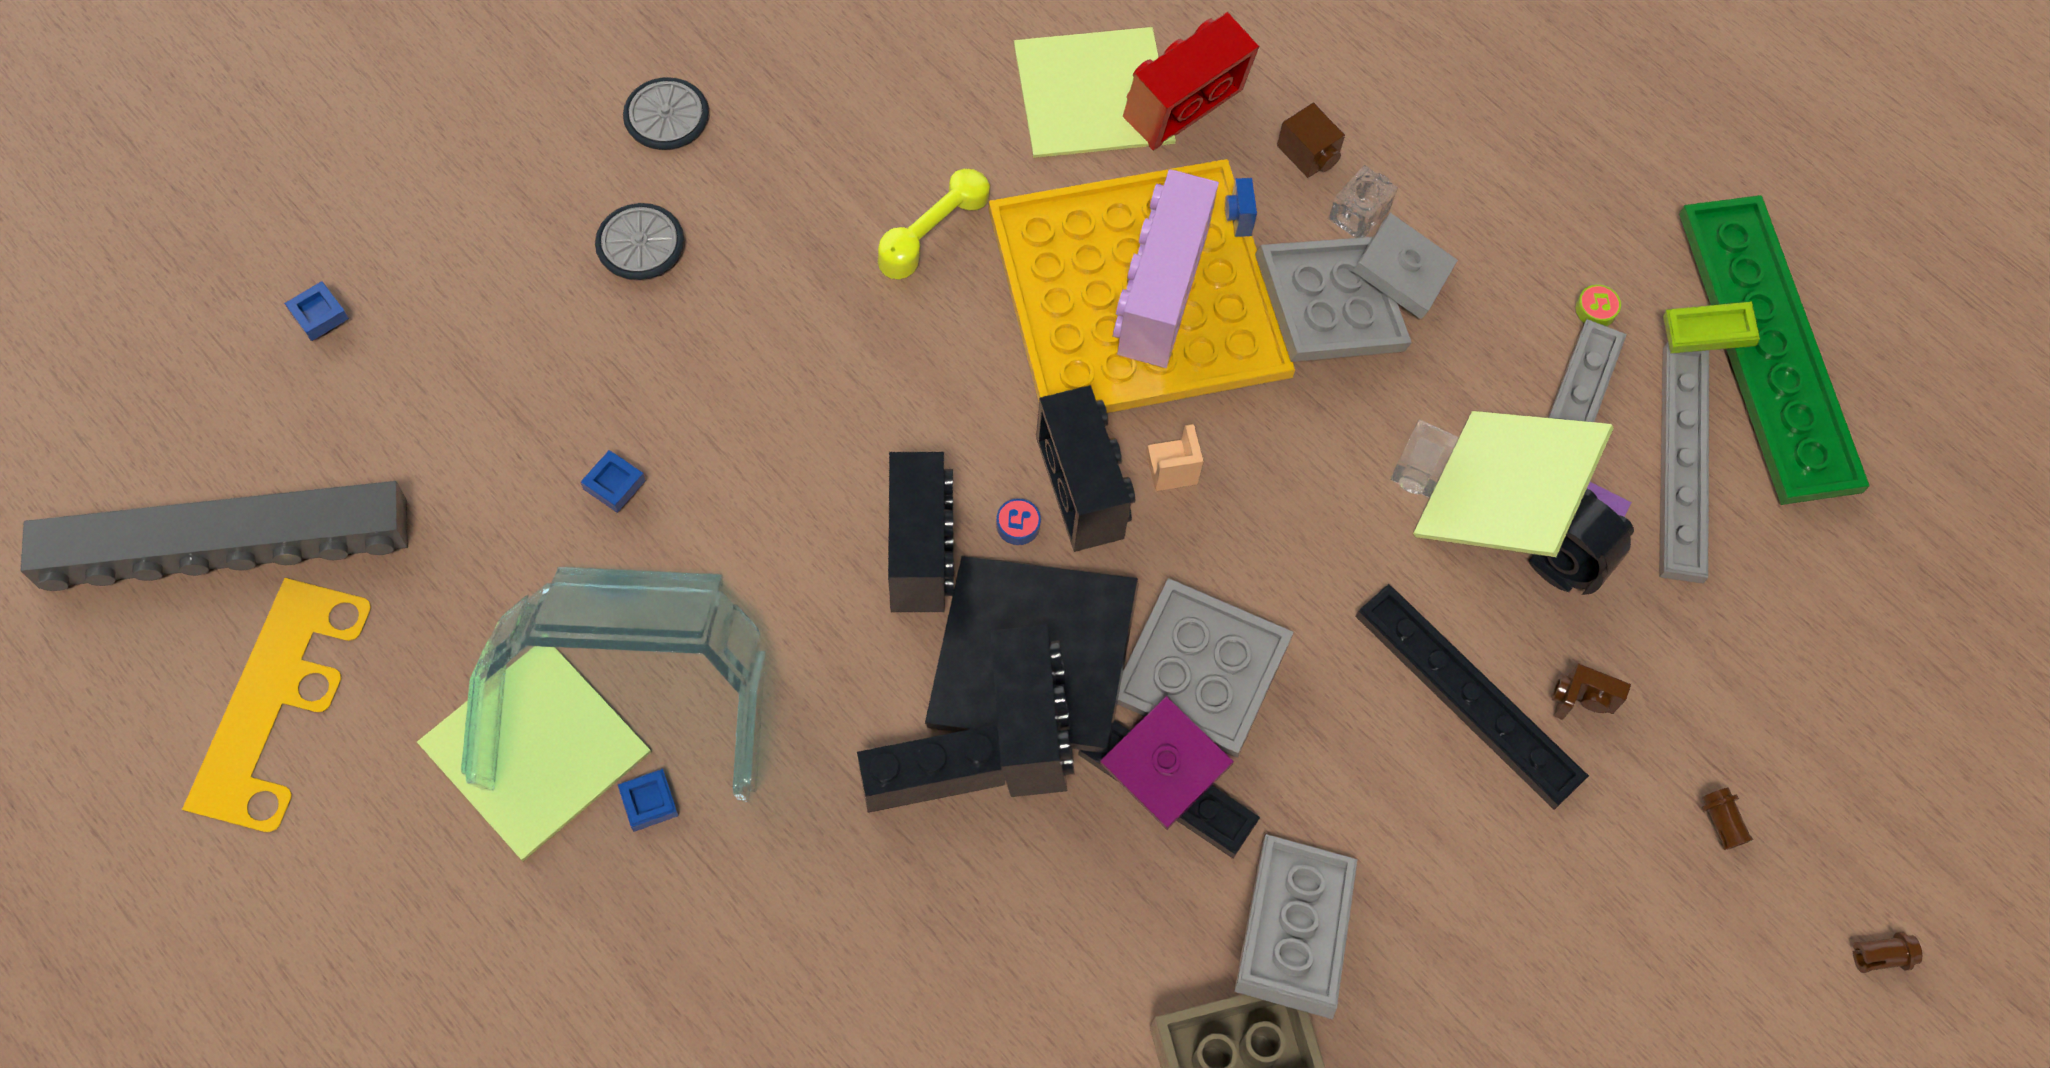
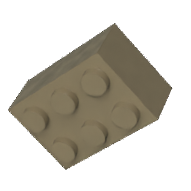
M1240 995L1157 1016L1150 1027L1161 1068H1325L1308 1012L1248 995Z

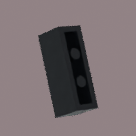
M996 724L857 752L868 813L1005 785Z

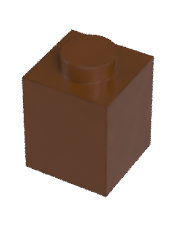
M1313 102L1283 121L1277 147L1309 178L1320 170L1328 171L1339 161L1345 134Z

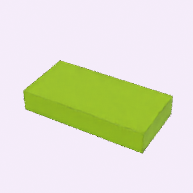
M1752 302L1666 309L1663 316L1670 354L1757 346L1760 340Z

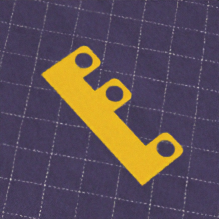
M284 578L182 810L263 832H272L279 827L291 799L290 790L283 785L252 778L251 775L282 703L313 712H323L329 708L341 680L340 672L335 668L301 659L313 632L346 641L356 639L360 635L371 609L370 602L367 599ZM340 603H351L359 612L357 622L345 630L334 628L329 622L331 610ZM312 673L324 675L329 683L327 693L316 701L303 699L298 691L301 680ZM262 791L272 792L276 795L279 803L276 813L267 820L259 821L253 819L247 810L251 797Z

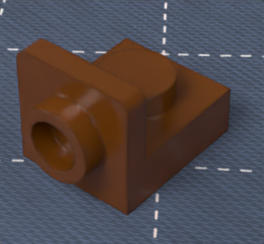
M1578 663L1568 677L1561 675L1556 683L1552 694V700L1558 702L1554 717L1563 720L1573 709L1576 700L1580 701L1583 707L1592 712L1614 714L1626 701L1631 684Z

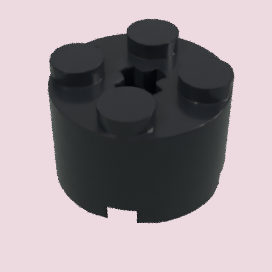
M1587 488L1557 556L1533 554L1529 562L1533 569L1554 587L1566 592H1570L1573 587L1584 589L1585 591L1581 595H1589L1596 592L1629 553L1631 547L1630 537L1634 533V527L1627 518L1618 515L1608 505L1600 501L1594 492Z

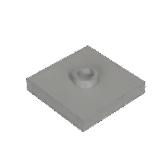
M1389 213L1354 267L1353 272L1422 319L1431 308L1458 260L1398 217Z

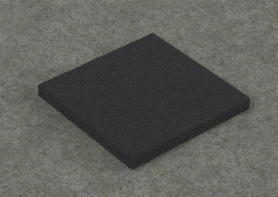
M961 556L954 596L951 601L925 719L927 728L959 732L996 724L998 729L990 631L1047 624L1051 641L1060 640L1061 654L1064 659L1066 686H1064L1070 717V730H1068L1070 746H1072V749L1108 754L1139 586L1138 578Z

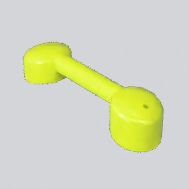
M965 168L954 172L950 177L949 192L908 228H893L882 236L878 246V265L885 276L891 279H903L913 274L919 263V240L957 206L965 210H978L988 203L990 184L983 173L975 169Z

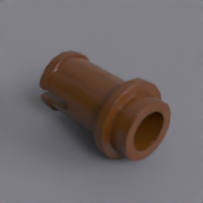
M1729 787L1702 797L1705 803L1702 810L1703 812H1709L1724 850L1753 840L1735 803L1739 798L1737 794L1732 795Z
M1897 932L1893 938L1868 942L1860 941L1853 944L1855 950H1861L1853 951L1854 962L1861 973L1893 967H1900L1904 971L1912 970L1916 964L1922 962V948L1918 939L1914 935L1908 936L1904 932Z

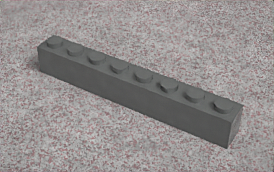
M396 481L26 520L23 523L20 571L39 589L61 591L67 589L68 585L88 583L95 586H107L113 584L115 580L131 578L153 581L160 579L162 575L183 573L185 575L198 576L206 574L209 570L229 568L243 571L252 569L258 564L295 565L303 559L313 558L341 560L349 554L358 553L386 555L393 552L394 549L408 548L407 499Z

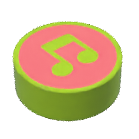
M1591 285L1582 291L1576 302L1575 309L1577 316L1583 323L1588 319L1607 327L1614 322L1620 312L1621 301L1617 293L1611 288L1604 285Z

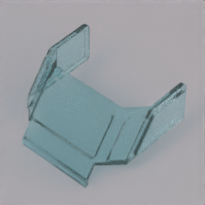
M558 567L552 583H546L529 599V594L526 595L498 620L474 668L469 682L461 773L466 775V782L481 790H494L506 664L527 646L703 654L739 693L733 795L739 801L749 802L750 792L757 791L766 656L765 651H760L761 634L759 629L738 605L733 604L722 591H719L720 586H723V576L720 574Z

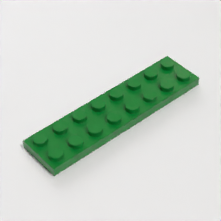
M1762 195L1684 205L1679 216L1710 304L1721 305L1752 302L1760 338L1757 346L1728 348L1726 350L1780 504L1786 505L1864 493L1870 486Z

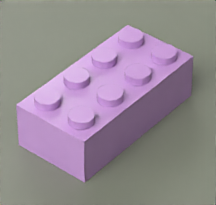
M1169 169L1164 185L1156 183L1150 203V209L1152 210L1149 219L1145 218L1139 238L1138 254L1134 253L1127 277L1129 279L1127 289L1122 290L1116 310L1118 317L1113 337L1120 338L1117 355L1167 368L1208 234L1219 182Z

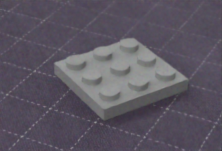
M1373 237L1260 245L1255 256L1291 362L1405 352L1412 343L1397 302L1353 272L1354 267Z
M1168 578L1123 671L1117 704L1142 716H1146L1167 696L1223 752L1238 758L1294 632Z

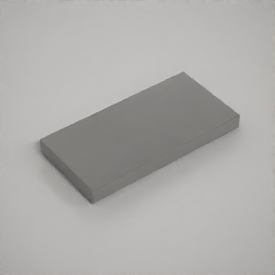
M1265 835L1234 992L1333 1019L1338 1004L1358 859L1275 836Z

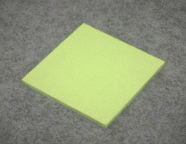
M1153 27L1014 40L1033 158L1149 146V143L1123 118V113L1127 103L1126 96L1131 89L1135 69L1148 59L1154 61L1159 58ZM1175 135L1164 141L1162 145L1175 144Z
M1472 411L1413 533L1414 536L1556 557L1614 429L1612 424Z
M546 637L417 741L419 746L522 862L651 753V750Z

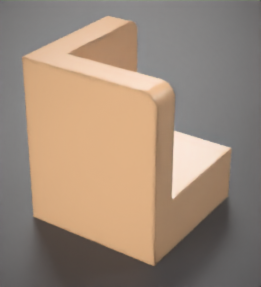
M1194 424L1184 426L1181 440L1147 445L1146 455L1155 491L1198 484L1204 461Z

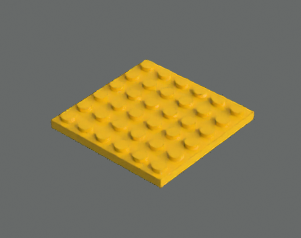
M1228 159L1171 169L1217 181L1219 184L1208 234L1167 368L1117 355L1120 338L1113 337V331L1118 317L1116 310L1123 289H1127L1129 282L1127 277L1134 253L1138 254L1139 238L1145 218L1149 219L1152 210L1150 209V203L1156 183L1164 185L1169 169L989 201L988 210L1038 402L1040 397L1091 385L1096 401L1102 399L1107 413L1293 378L1295 367L1290 360L1255 256L1257 249L1253 236L1235 237L1233 221L1226 220L1225 198L1227 195H1232L1235 183Z

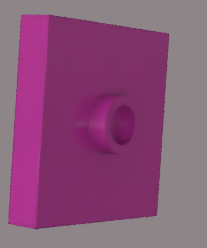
M1166 696L1100 761V764L1168 830L1233 765L1234 761Z

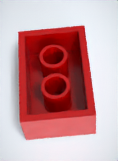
M1226 12L1216 20L1210 18L1204 21L1192 36L1184 41L1182 39L1174 41L1162 56L1154 61L1148 59L1135 69L1131 89L1126 96L1127 103L1123 118L1149 143V147L1154 151L1164 141L1173 135L1176 136L1241 92L1260 46L1229 12Z

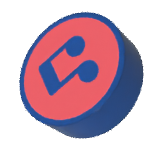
M1024 499L1009 500L998 510L996 519L997 532L1007 543L1013 545L1027 544L1033 541L1039 533L1041 523L1040 512L1030 501Z

